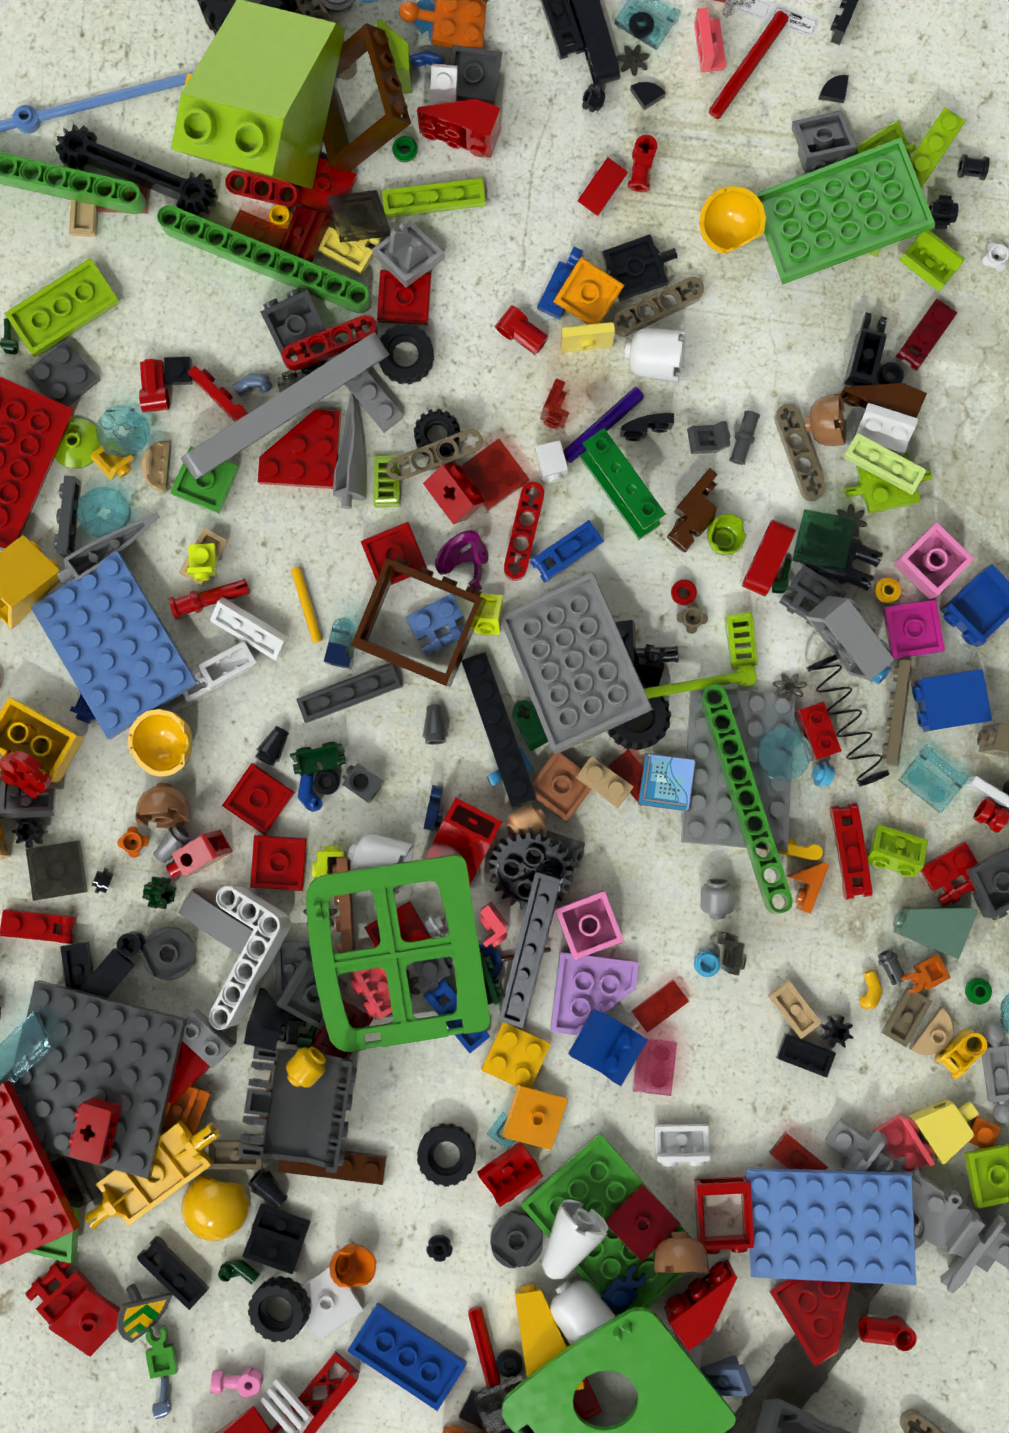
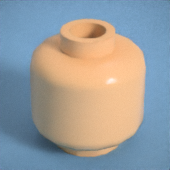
M525 804L509 814L508 823L506 824L507 831L516 837L518 829H521L525 835L528 829L532 828L533 834L537 835L540 829L543 832L545 830L544 821H546V816L539 807L534 808L529 804Z

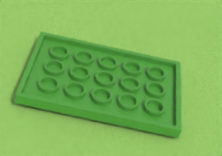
M902 137L755 193L764 206L766 215L764 234L782 285L935 228L934 219Z
M599 1132L522 1200L520 1205L546 1236L550 1238L558 1208L564 1200L579 1201L583 1203L582 1209L589 1212L592 1208L605 1220L641 1183L646 1187L647 1185L603 1134ZM679 1225L673 1232L686 1231L681 1225ZM609 1227L606 1237L575 1267L583 1279L590 1282L598 1293L601 1294L617 1274L624 1279L627 1267L634 1263L637 1269L632 1273V1277L639 1278L642 1273H645L647 1280L642 1286L634 1288L639 1296L628 1309L634 1307L648 1309L687 1274L654 1273L656 1249L641 1262ZM672 1233L666 1239L672 1238ZM610 1307L615 1316H618L619 1314Z

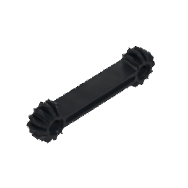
M73 124L72 131L63 128L65 135L57 136L59 144L55 147L57 153L60 154L59 159L71 169L78 167L80 171H84L85 165L89 164L178 200L177 208L192 214L194 213L199 217L202 211L206 214L210 213L208 206L216 207V202L213 199L217 197L216 189L213 188L214 184L210 179L206 180L202 173L195 177L194 173L190 171L189 178L185 179L96 143L97 136L95 133L89 132L88 128L84 125L78 129ZM83 145L80 150L74 151L75 147ZM200 192L198 197L190 198L192 193Z

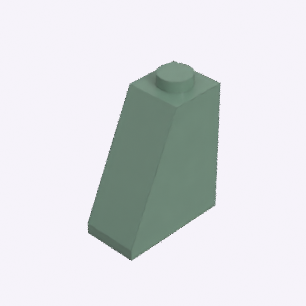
M971 907L903 908L902 912H898L894 918L893 926L895 929L893 933L959 959L978 910Z

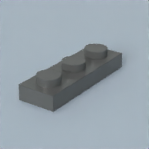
M64 476V482L59 487V496L62 498L61 508H58L56 514L59 529L58 534L54 536V548L56 553L63 557L69 556L75 550L82 483L75 476Z

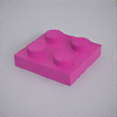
M936 600L883 608L888 644L891 649L890 655L893 659L945 651Z

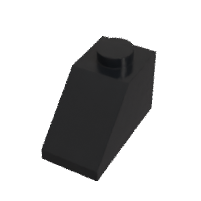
M264 988L259 989L247 1024L244 1044L275 1051L278 1041H284L287 1030V1025H283L285 1013L277 1006V1003Z

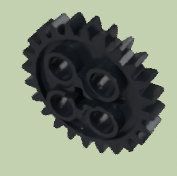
M529 828L525 835L521 829H518L516 837L509 832L507 840L500 839L499 846L494 847L492 852L494 855H491L489 863L492 865H490L488 872L493 874L490 882H498L494 889L495 892L503 890L502 900L510 897L512 898L510 905L513 906L516 902H520V909L523 910L525 904L528 903L531 889L525 888L522 884L527 883L532 886L535 872L541 870L563 877L558 900L562 901L563 893L568 894L569 885L572 884L574 877L571 875L574 872V867L569 866L573 858L565 857L568 848H559L561 844L560 839L552 842L553 834L550 833L545 838L543 837L542 829L538 831L537 835H534L532 828ZM536 850L541 856H534L530 851ZM508 862H514L518 865V867L513 868L508 864Z

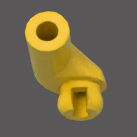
M875 969L863 973L868 991L866 995L860 997L859 1003L865 1010L876 1008L883 993Z

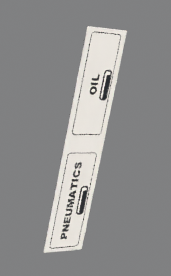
M731 0L730 4H723V7L769 23L777 11H783L789 17L784 28L812 38L819 21L817 18L765 0Z

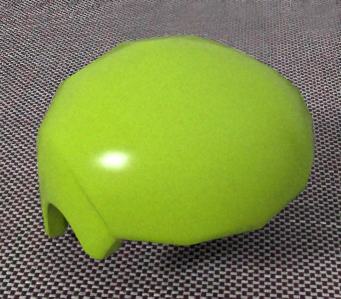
M731 513L722 514L711 522L707 529V541L710 548L716 554L722 556L733 555L742 548L747 536L743 529V520Z

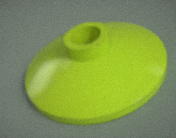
M72 418L55 459L61 465L71 469H81L92 464L94 461L90 458L91 453L102 446V439L98 429L85 419ZM77 437V443L70 445V439Z

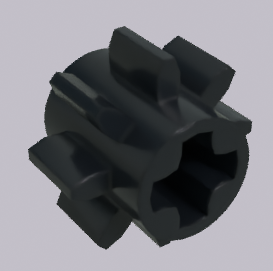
M939 195L936 201L930 202L929 209L937 229H947L950 223H955L957 220L959 206L958 203H953L954 200H951L952 196Z
M34 817L26 818L27 822L22 819L16 820L19 825L16 829L12 830V833H16L18 837L15 842L16 844L26 842V848H32L33 841L37 844L43 843L41 837L43 834L48 833L41 826L44 820L34 822ZM26 829H33L34 833L31 835L26 834Z
M828 1015V1022L820 1024V1027L824 1029V1034L820 1038L823 1040L830 1039L829 1046L831 1048H834L836 1043L845 1048V1041L848 1038H854L849 1034V1029L853 1025L851 1023L843 1024L844 1016L839 1015L837 1020ZM835 1026L841 1028V1029L838 1031V1034H839L838 1037H836V1036H834V1035L832 1034V1033L835 1032V1029H834Z

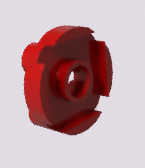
M9 750L0 759V768L3 771L1 774L2 780L9 785L15 784L32 798H37L39 794L44 793L51 784L49 773L46 772L44 775L39 769L42 765L35 758L22 751L15 750L13 754H10Z

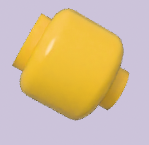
M302 1047L286 1064L289 1082L295 1087L310 1088L326 1072V1059L324 1055L314 1047Z

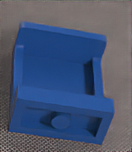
M993 564L985 567L940 610L944 614V620L952 627L956 626L963 633L961 636L964 641L969 645H974L975 647L983 645L987 641L986 639L1009 618V581Z
M983 669L914 681L915 686L912 687V694L914 700L918 701L919 712H917V722L919 727L923 728V732L992 721Z

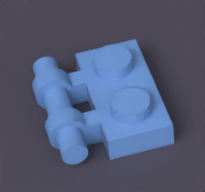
M449 594L406 616L418 641L428 636L430 643L422 646L426 656L433 652L438 653L442 651V647L454 641L458 643L465 627L463 625L458 628L455 623L464 618L453 594ZM448 626L451 632L437 638L434 632Z

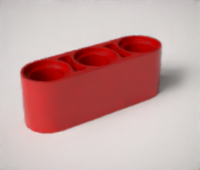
M239 170L229 172L225 179L226 188L235 195L288 208L299 206L302 199L301 189L288 182ZM242 176L244 187L238 191L235 187V181L238 177ZM264 182L269 186V192L266 196H262L259 192L260 185ZM291 188L294 192V197L292 201L286 202L284 192Z
M774 519L770 521L742 582V587L766 597L795 535L796 529Z

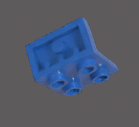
M593 1009L568 1055L601 1072L612 1082L622 1086L648 1039L618 1020L597 1009Z

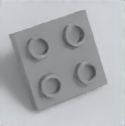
M412 221L405 225L401 223L397 231L393 229L389 237L372 248L373 256L405 287H408L445 259V253Z

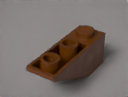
M905 383L846 386L840 392L844 399L843 402L849 406H860L866 409L867 404L871 403L917 418L927 395L926 392Z

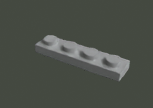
M340 337L335 340L337 343H344ZM333 356V357H331V358L326 359L325 362L327 363L328 361L332 360V359L335 358L336 356ZM367 370L344 384L383 433L404 418L403 414Z

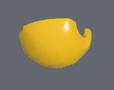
M739 186L724 187L710 195L701 209L699 219L702 238L710 248L720 254H728L760 237L764 232L766 223L764 206L757 195L745 187Z
M162 709L146 711L136 718L137 720L134 721L129 729L127 742L130 755L133 756L141 768L150 775L163 777L173 775L188 763L193 741L192 732L186 720L177 713Z
M200 1174L186 1189L182 1198L181 1214L186 1227L196 1237L217 1242L232 1237L243 1227L249 1214V1198L243 1184L223 1182L213 1179L212 1176Z

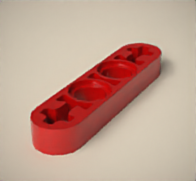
M368 315L357 317L287 345L282 350V360L285 366L293 371L341 354L374 332L378 335L377 323L373 317ZM367 325L370 332L365 333L362 326ZM352 329H354L355 333L357 334L356 338H354ZM340 333L349 335L348 341L342 344L337 343L335 338ZM320 342L325 345V349L321 353L311 351L315 343ZM304 348H306L308 352V357L305 356V353L303 351ZM292 353L297 355V361L293 362L291 359Z
M537 482L526 483L521 491L504 563L505 576L512 581L521 580L527 572L544 500V489ZM532 488L537 489L536 493L540 495V497H535L533 507H538L537 510L528 507L529 495L525 494L526 492H531ZM525 512L531 513L535 518L534 522L529 526L523 525L519 520L520 516ZM518 537H524L528 540L529 545L523 551H519L514 547V541ZM511 553L517 556H526L525 560L520 558L519 568L523 570L522 572L518 571L516 575H512L511 569H508V566H513L515 562V556L510 557Z

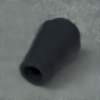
M275 726L274 730L256 749L258 752L255 757L274 767L275 763L280 761L289 733Z
M263 1168L256 1172L248 1183L252 1188L251 1192L276 1208L280 1207L288 1197L272 1173L265 1171Z

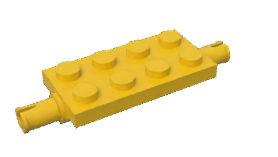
M182 1120L178 1121L161 1134L152 1176L146 1179L117 1170L109 1172L96 1183L103 1195L102 1203L91 1212L85 1214V1221L89 1223L93 1220L94 1222L89 1226L95 1229L109 1217L117 1216L122 1218L128 1226L212 1165L213 1160L203 1148L220 1137L219 1130L216 1129L212 1132V1129L216 1126L213 1123H209L198 1133L192 1135Z

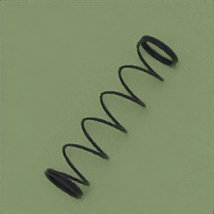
M833 655L806 667V669L810 672L812 670L840 667L835 673L819 684L816 691L823 693L850 689L847 694L831 705L827 712L829 715L860 712L858 716L842 727L836 736L848 737L870 734L869 738L846 756V759L849 760L880 757L879 761L857 777V784H859V787H862L888 776L890 772L889 770H884L859 780L881 762L883 756L870 754L849 757L872 738L873 733L857 732L838 735L862 715V710L852 709L829 712L852 692L850 687L818 690L842 669V666L839 664L824 666L839 658L837 655Z

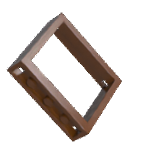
M368 23L363 25L342 44L336 77L368 51L385 115L349 143L333 87L323 135L330 167L348 173L411 124L407 110L408 107L401 89L402 85L395 68V60L389 47L388 37L385 30Z
M396 557L392 561L386 558L351 646L437 683L451 687L486 599L480 597L481 591L467 586L466 590L456 587L458 582L443 576L441 581L432 577L434 572L419 566L417 571L409 568L410 562ZM396 571L474 603L446 673L368 641Z

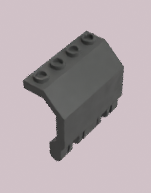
M254 1046V1059L274 1061V1063L252 1061L251 1067L255 1070L272 1071L271 1081L260 1078L249 1079L248 1085L269 1088L270 1090L247 1089L244 1113L265 1117L244 1115L242 1122L248 1125H263L264 1128L262 1135L248 1132L240 1134L239 1140L252 1143H239L237 1156L310 1163L324 1167L326 1172L337 1173L338 1166H342L345 1150L340 1148L342 1138H347L349 1122L345 1121L346 1110L350 1111L352 1107L353 1094H349L350 1083H355L357 1067L353 1066L351 1059L323 1054L326 1059V1072L310 1088L295 1087L287 1078L289 1074L286 1070V1064L298 1050L276 1048L275 1051Z

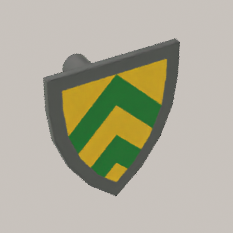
M135 1284L128 1286L126 1292L131 1302L122 1303L117 1318V1328L123 1339L132 1343L154 1326L167 1309L173 1295L172 1293L142 1299Z

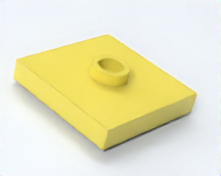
M614 323L563 327L560 340L561 353L612 348L615 334Z

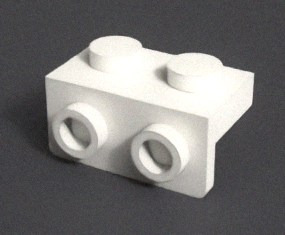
M708 1124L654 1125L655 1158L657 1162H662V1166H677L678 1162H688V1165L703 1166L705 1165L704 1162L711 1161Z

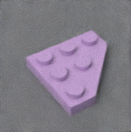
M560 952L550 1031L578 1035L593 1009L606 1013L617 1002L636 989L639 962L592 955L574 960L571 953Z

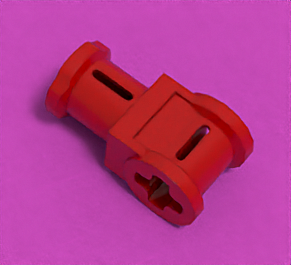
M648 134L638 137L632 151V177L627 187L635 192H648L650 190V184L648 183L649 175L658 146L656 139ZM643 148L647 149V153H643Z

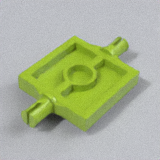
M907 452L902 457L910 461L909 454ZM857 465L858 485L844 487L845 498L861 495L866 504L868 515L916 505L921 501L918 488L911 495ZM930 469L926 471L920 482L932 480Z

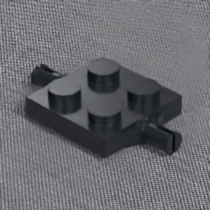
M651 234L602 251L606 273L624 284V287L617 296L619 302L667 285L668 280L664 272V263L678 258L675 248L660 253L654 245Z

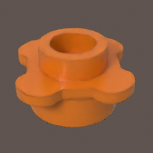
M132 826L127 829V833L122 838L118 839L117 844L119 848H123V850L128 852L131 858H136L140 854L139 851L143 847L148 846L149 838L142 836L138 832V828ZM132 840H135V841H136V843H135L134 845L131 844V841H132Z

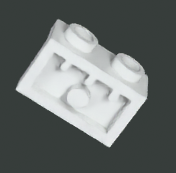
M868 403L856 434L859 433L888 450L903 456L916 428L918 419Z

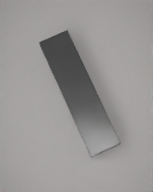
M390 663L302 696L296 700L304 722L307 724L397 690L403 686L395 665Z

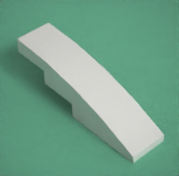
M243 641L198 665V668L192 671L198 684L160 707V709L176 713L255 666L257 663L245 642Z

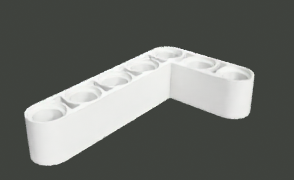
M224 886L219 889L216 895V902L221 909L254 929L209 1013V1022L217 1030L235 1027L241 1022L291 926V920L286 913L243 886ZM232 892L235 895L234 903H232L230 900V895ZM253 905L256 908V914L254 917L251 914V907ZM273 919L277 921L276 930H274L272 927ZM261 941L264 943L265 946L264 953L260 951ZM248 965L252 967V976L247 972ZM236 988L240 991L239 999L235 995ZM224 1011L228 1015L227 1022L223 1018Z

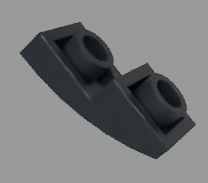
M674 413L651 414L631 420L621 426L620 437H625L627 441H640L641 438L646 437L648 428L656 433L667 432V430L672 429L674 424Z

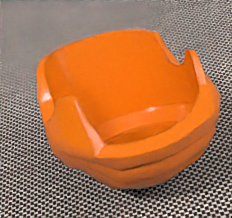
M352 1243L345 1245L342 1249L334 1252L330 1260L329 1270L332 1281L341 1288H353L369 1284L375 1275L377 1264L375 1256L362 1245Z

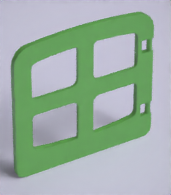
M453 854L325 874L316 877L310 883L306 891V909L313 970L331 1043L337 1049L344 1052H356L369 1048L425 1041L462 1033L481 1032L489 1027L490 1015L467 865L462 856ZM433 881L438 885L449 933L443 937L406 942L400 935L393 889L395 886ZM372 891L381 939L380 944L373 948L336 953L332 945L330 899L337 895ZM452 957L454 960L457 989L456 1010L450 1014L425 1018L414 1017L406 972L407 965L417 961ZM382 968L387 976L393 1021L387 1024L354 1028L350 1025L344 1008L338 976L347 972ZM462 1019L463 1027L447 1029L446 1021ZM380 1032L381 1040L365 1041L364 1034Z

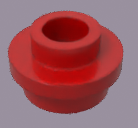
M679 580L671 588V597L678 605H689L697 596V589L689 580ZM686 589L688 591V596L681 597L679 595V590Z

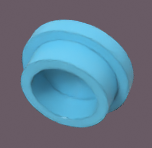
M821 761L815 765L812 770L814 784L819 787L829 786L833 781L835 769L826 761Z
M702 951L694 959V968L703 977H712L720 969V959L712 951Z

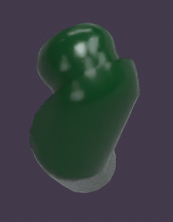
M241 1259L225 1262L221 1265L218 1272L219 1279L224 1282L241 1276L251 1285L260 1275V1273Z

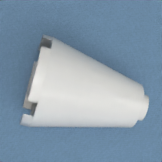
M568 1199L564 1200L559 1206L543 1257L542 1266L545 1274L555 1280L564 1279L607 1235L608 1225L605 1220L592 1208L589 1212L582 1209L583 1203Z

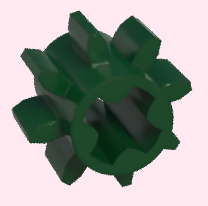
M153 876L151 882L144 884L142 898L149 901L148 907L167 909V904H170L172 901L174 902L176 887L169 885L171 879Z

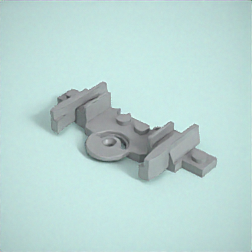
M840 1118L826 1137L825 1142L846 1156L841 1163L844 1171L912 1173L913 1212L920 1220L919 1234H914L915 1249L919 1248L926 1240L937 1247L946 1245L948 1253L959 1255V1258L951 1268L940 1276L941 1283L947 1286L949 1292L954 1293L963 1285L976 1263H980L986 1254L1009 1269V1234L1002 1230L1006 1225L1003 1217L998 1215L985 1234L982 1235L980 1232L985 1224L976 1211L967 1205H961L962 1196L958 1191L953 1190L946 1197L944 1189L922 1175L918 1166H915L913 1171H905L902 1166L906 1163V1158L896 1157L885 1149L888 1145V1138L880 1131H874L870 1138L867 1139L866 1135Z

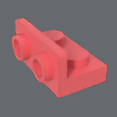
M708 7L699 8L695 17L694 29L700 71L702 73L724 70L726 61L720 20L713 19V17L709 18Z
M490 901L480 910L482 915L479 919L488 931L491 929L494 931L485 938L483 944L485 947L490 944L496 947L507 938L508 934L506 932H508L510 926Z
M382 968L360 970L350 974L352 977L350 984L357 995L361 993L365 1000L363 1007L370 1018L374 1017L375 1020H380L392 1013L387 976Z
M898 1114L874 1129V1131H880L887 1136L888 1145L885 1148L896 1157L906 1158V1163L902 1166L905 1171H913L915 1166H918L920 1169L926 1164L930 1167L935 1165L931 1158L934 1153L925 1140L921 1142L916 1133L920 1132L911 1117L907 1119L902 1114Z

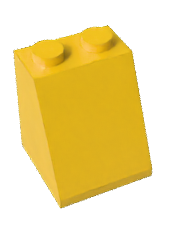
M24 535L0 552V619L11 630L32 610L31 607L41 601L60 581L56 575L60 572L59 565L52 558L48 559L42 553L39 545L33 540L29 541Z

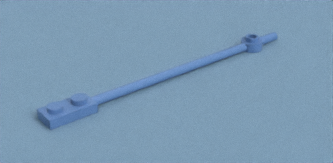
M187 73L36 111L29 105H22L14 111L13 118L0 121V132L18 128L24 134H32L39 129L42 121L185 85ZM29 115L26 120H22L23 116Z

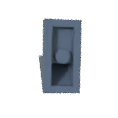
M736 1355L700 1368L721 1396H749L754 1391L745 1365H739Z

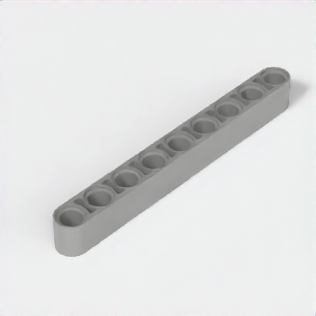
M376 332L370 334L181 457V460L195 480L201 478L390 354Z

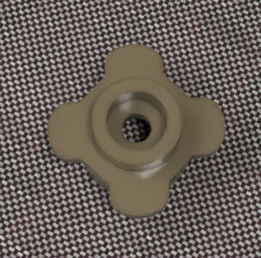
M691 603L684 612L677 614V621L685 625L688 633L693 634L701 624L707 623L708 616L703 614L696 603ZM690 616H694L695 619L693 621L690 620Z

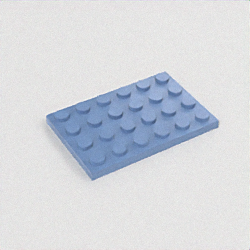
M118 551L100 562L101 566L85 575L79 581L73 579L31 607L107 739H113L130 728L134 721L137 720L136 718L144 712L159 709L198 684V681L122 554Z
M747 1168L746 1179L751 1182L754 1248H750L751 1277L916 1285L912 1173Z

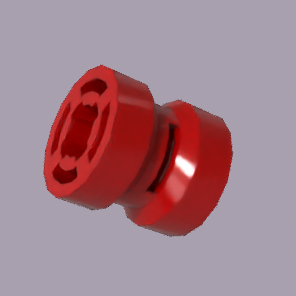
M986 797L976 809L973 819L979 823L987 824L990 830L998 833L1009 820V810L1005 807L1000 808L996 806L995 801Z

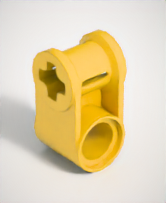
M964 1029L941 1052H938L934 1059L938 1063L941 1062L951 1072L950 1076L953 1079H957L985 1053L987 1041L984 1036L975 1030ZM975 1036L977 1044L975 1047L968 1049V1039Z

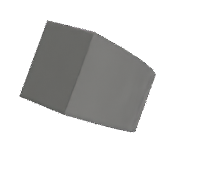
M193 890L179 911V914L239 954H241L254 930Z

